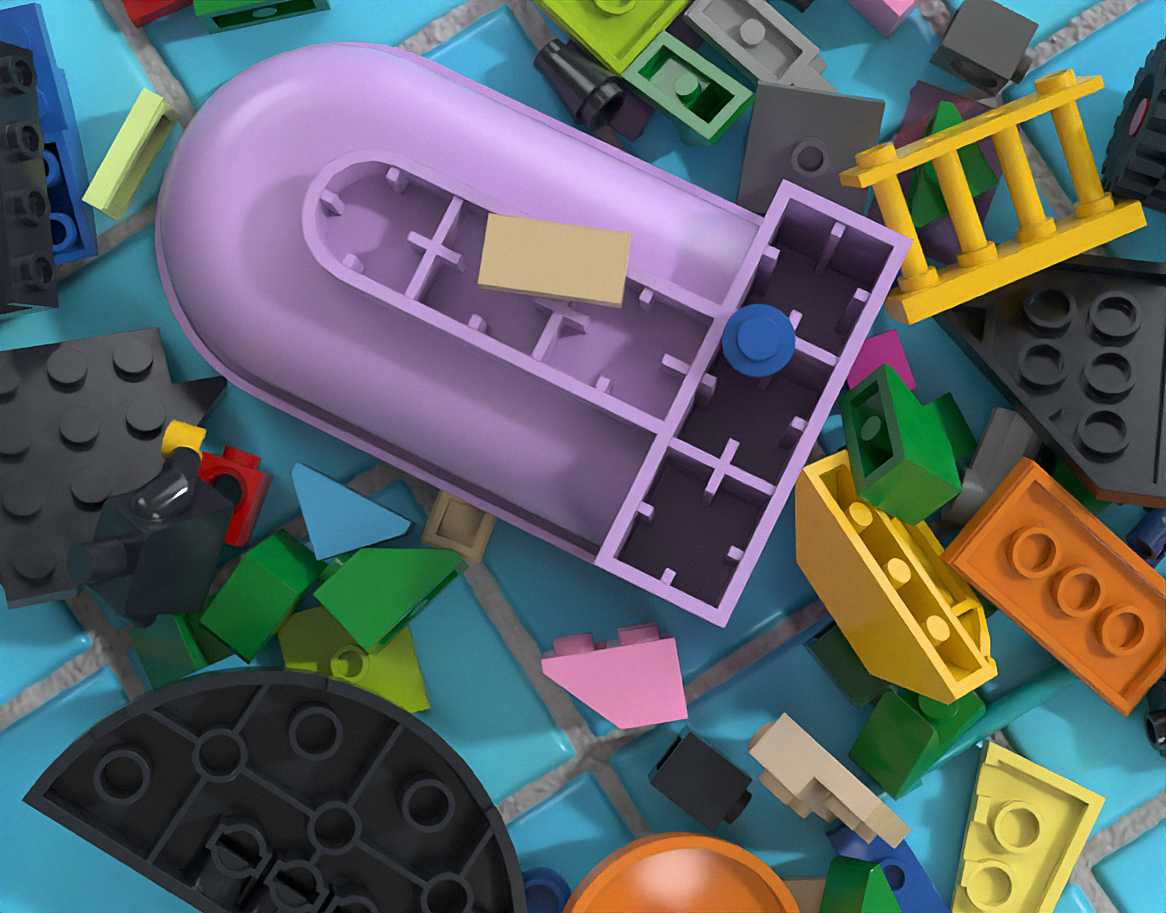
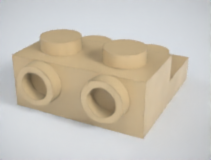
M785 712L776 722L771 721L763 725L751 738L748 744V751L765 768L757 779L804 820L812 811L829 824L838 817L868 844L879 835L894 849L912 830Z

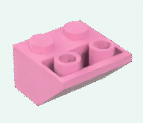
M655 622L617 628L619 639L598 643L593 642L592 632L554 638L553 642L554 650L544 651L541 663L543 673L620 729L688 718L675 637L669 631L659 632L658 625H655Z

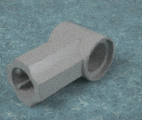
M999 406L993 408L968 467H963L958 473L962 492L943 505L942 519L964 528L1023 456L1033 461L1035 460L1043 440L1017 411L1007 410Z

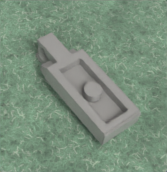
M695 0L682 17V20L755 85L758 80L840 93L821 76V73L827 68V64L817 55L821 50L765 0Z

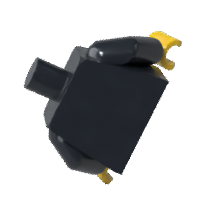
M178 420L171 421L162 441L161 455L167 458L165 470L138 489L110 497L102 506L93 541L73 544L69 548L66 557L67 570L74 582L79 585L86 584L104 600V606L109 613L140 629L152 626L156 621L157 615L202 612L235 508V504L198 476L203 456L199 449L206 436V429Z

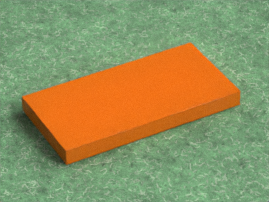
M1023 456L939 556V559L1112 709L1126 718L1166 671V580L1036 462Z

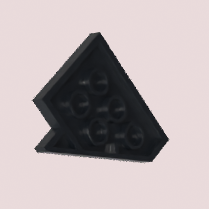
M1080 253L984 294V297L978 296L931 316L1095 500L1159 509L1166 508V263Z
M159 327L0 351V568L8 610L77 597L86 584L79 585L69 575L66 564L69 548L76 543L93 541L102 506L110 497L138 489L165 470L167 458L161 455V446L171 421L178 420L202 428L227 394L228 382L224 376L172 384Z

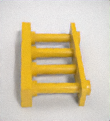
M1073 68L1051 73L1034 81L1036 92L896 150L893 142L869 148L854 156L858 166L838 173L842 186L864 188L872 185L885 226L913 239L900 267L902 275L897 278L899 287L889 290L883 302L888 318L912 325L1147 225L1140 200L1113 198L1111 192H1104L1075 101L1105 88L1101 75L1075 76ZM1048 111L1051 113L1078 201L1073 204L1075 213L1054 221L1052 216H1045L1016 124ZM990 135L1020 226L1015 228L1017 237L996 246L994 241L986 240L956 150ZM930 160L932 161L961 250L956 253L958 262L937 271L935 266H927L896 175Z

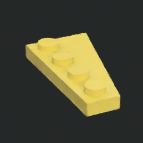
M984 739L949 909L950 912L1053 913L1106 798Z

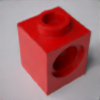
M225 445L221 456L202 451L203 456L198 475L214 489L222 478L229 475L235 477L240 483L242 496L240 502L234 508L224 542L233 546H248L274 475L258 470L261 458L242 450Z

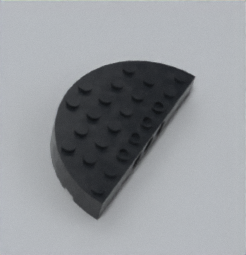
M240 666L207 671L174 680L138 695L106 714L80 734L47 767L21 800L202 913H528L524 881L510 835L497 807L493 804L484 786L464 759L431 727L403 706L372 689L341 677L313 670L281 666Z

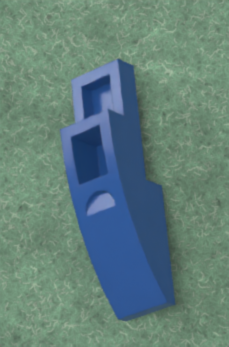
M34 2L0 10V41L33 51L34 67L37 73L36 89L40 128L44 139L43 157L47 196L51 206L50 225L54 262L58 265L98 256L93 207L82 200L89 187V179L76 116L64 69L57 67L41 4Z

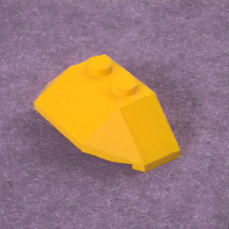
M846 449L803 467L795 482L796 563L869 674L947 705L998 675L995 660L990 657V636L983 606L967 582L939 559L944 549L926 522L922 520L912 527L858 497L849 454Z

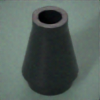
M560 39L551 40L537 54L533 67L544 77L576 125L585 124L591 131H596L605 126L623 106L626 92L619 86L620 78L570 49Z

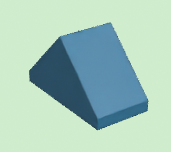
M296 462L290 473L317 561L333 559L345 552L352 553L360 548L372 547L410 535L417 524L306 464Z

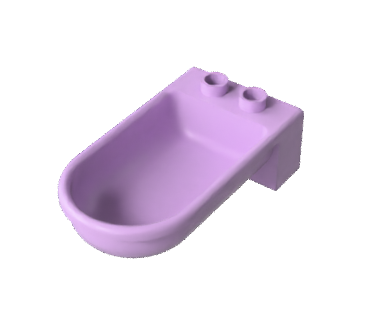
M329 42L280 53L254 64L220 87L199 109L179 139L165 171L155 217L157 266L163 290L172 313L198 353L218 373L235 386L269 405L720 628H725L913 242V239L783 179L763 218L432 60L407 50L366 42ZM488 213L632 233L622 308L480 288L477 283ZM752 304H766L779 309L788 317L795 331L796 342L791 359L782 370L768 377L754 378L739 373L729 364L722 348L723 330L729 318L739 309Z

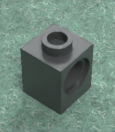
M963 0L929 62L995 97L1010 80L1019 84L1024 78L1038 52L1037 49L1029 46V43L1039 24L994 0Z

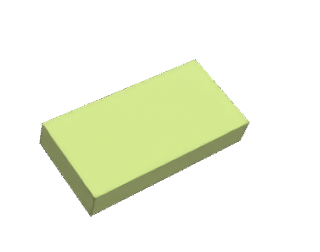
M143 87L82 198L91 207L117 222L123 219L178 119V113L163 97Z

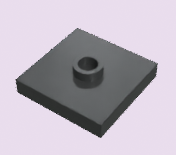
M757 80L754 95L756 100L753 102L736 205L751 212L766 214L783 179L863 216L869 186L864 188L842 186L838 173L858 166L854 156L877 146L886 104L884 100Z

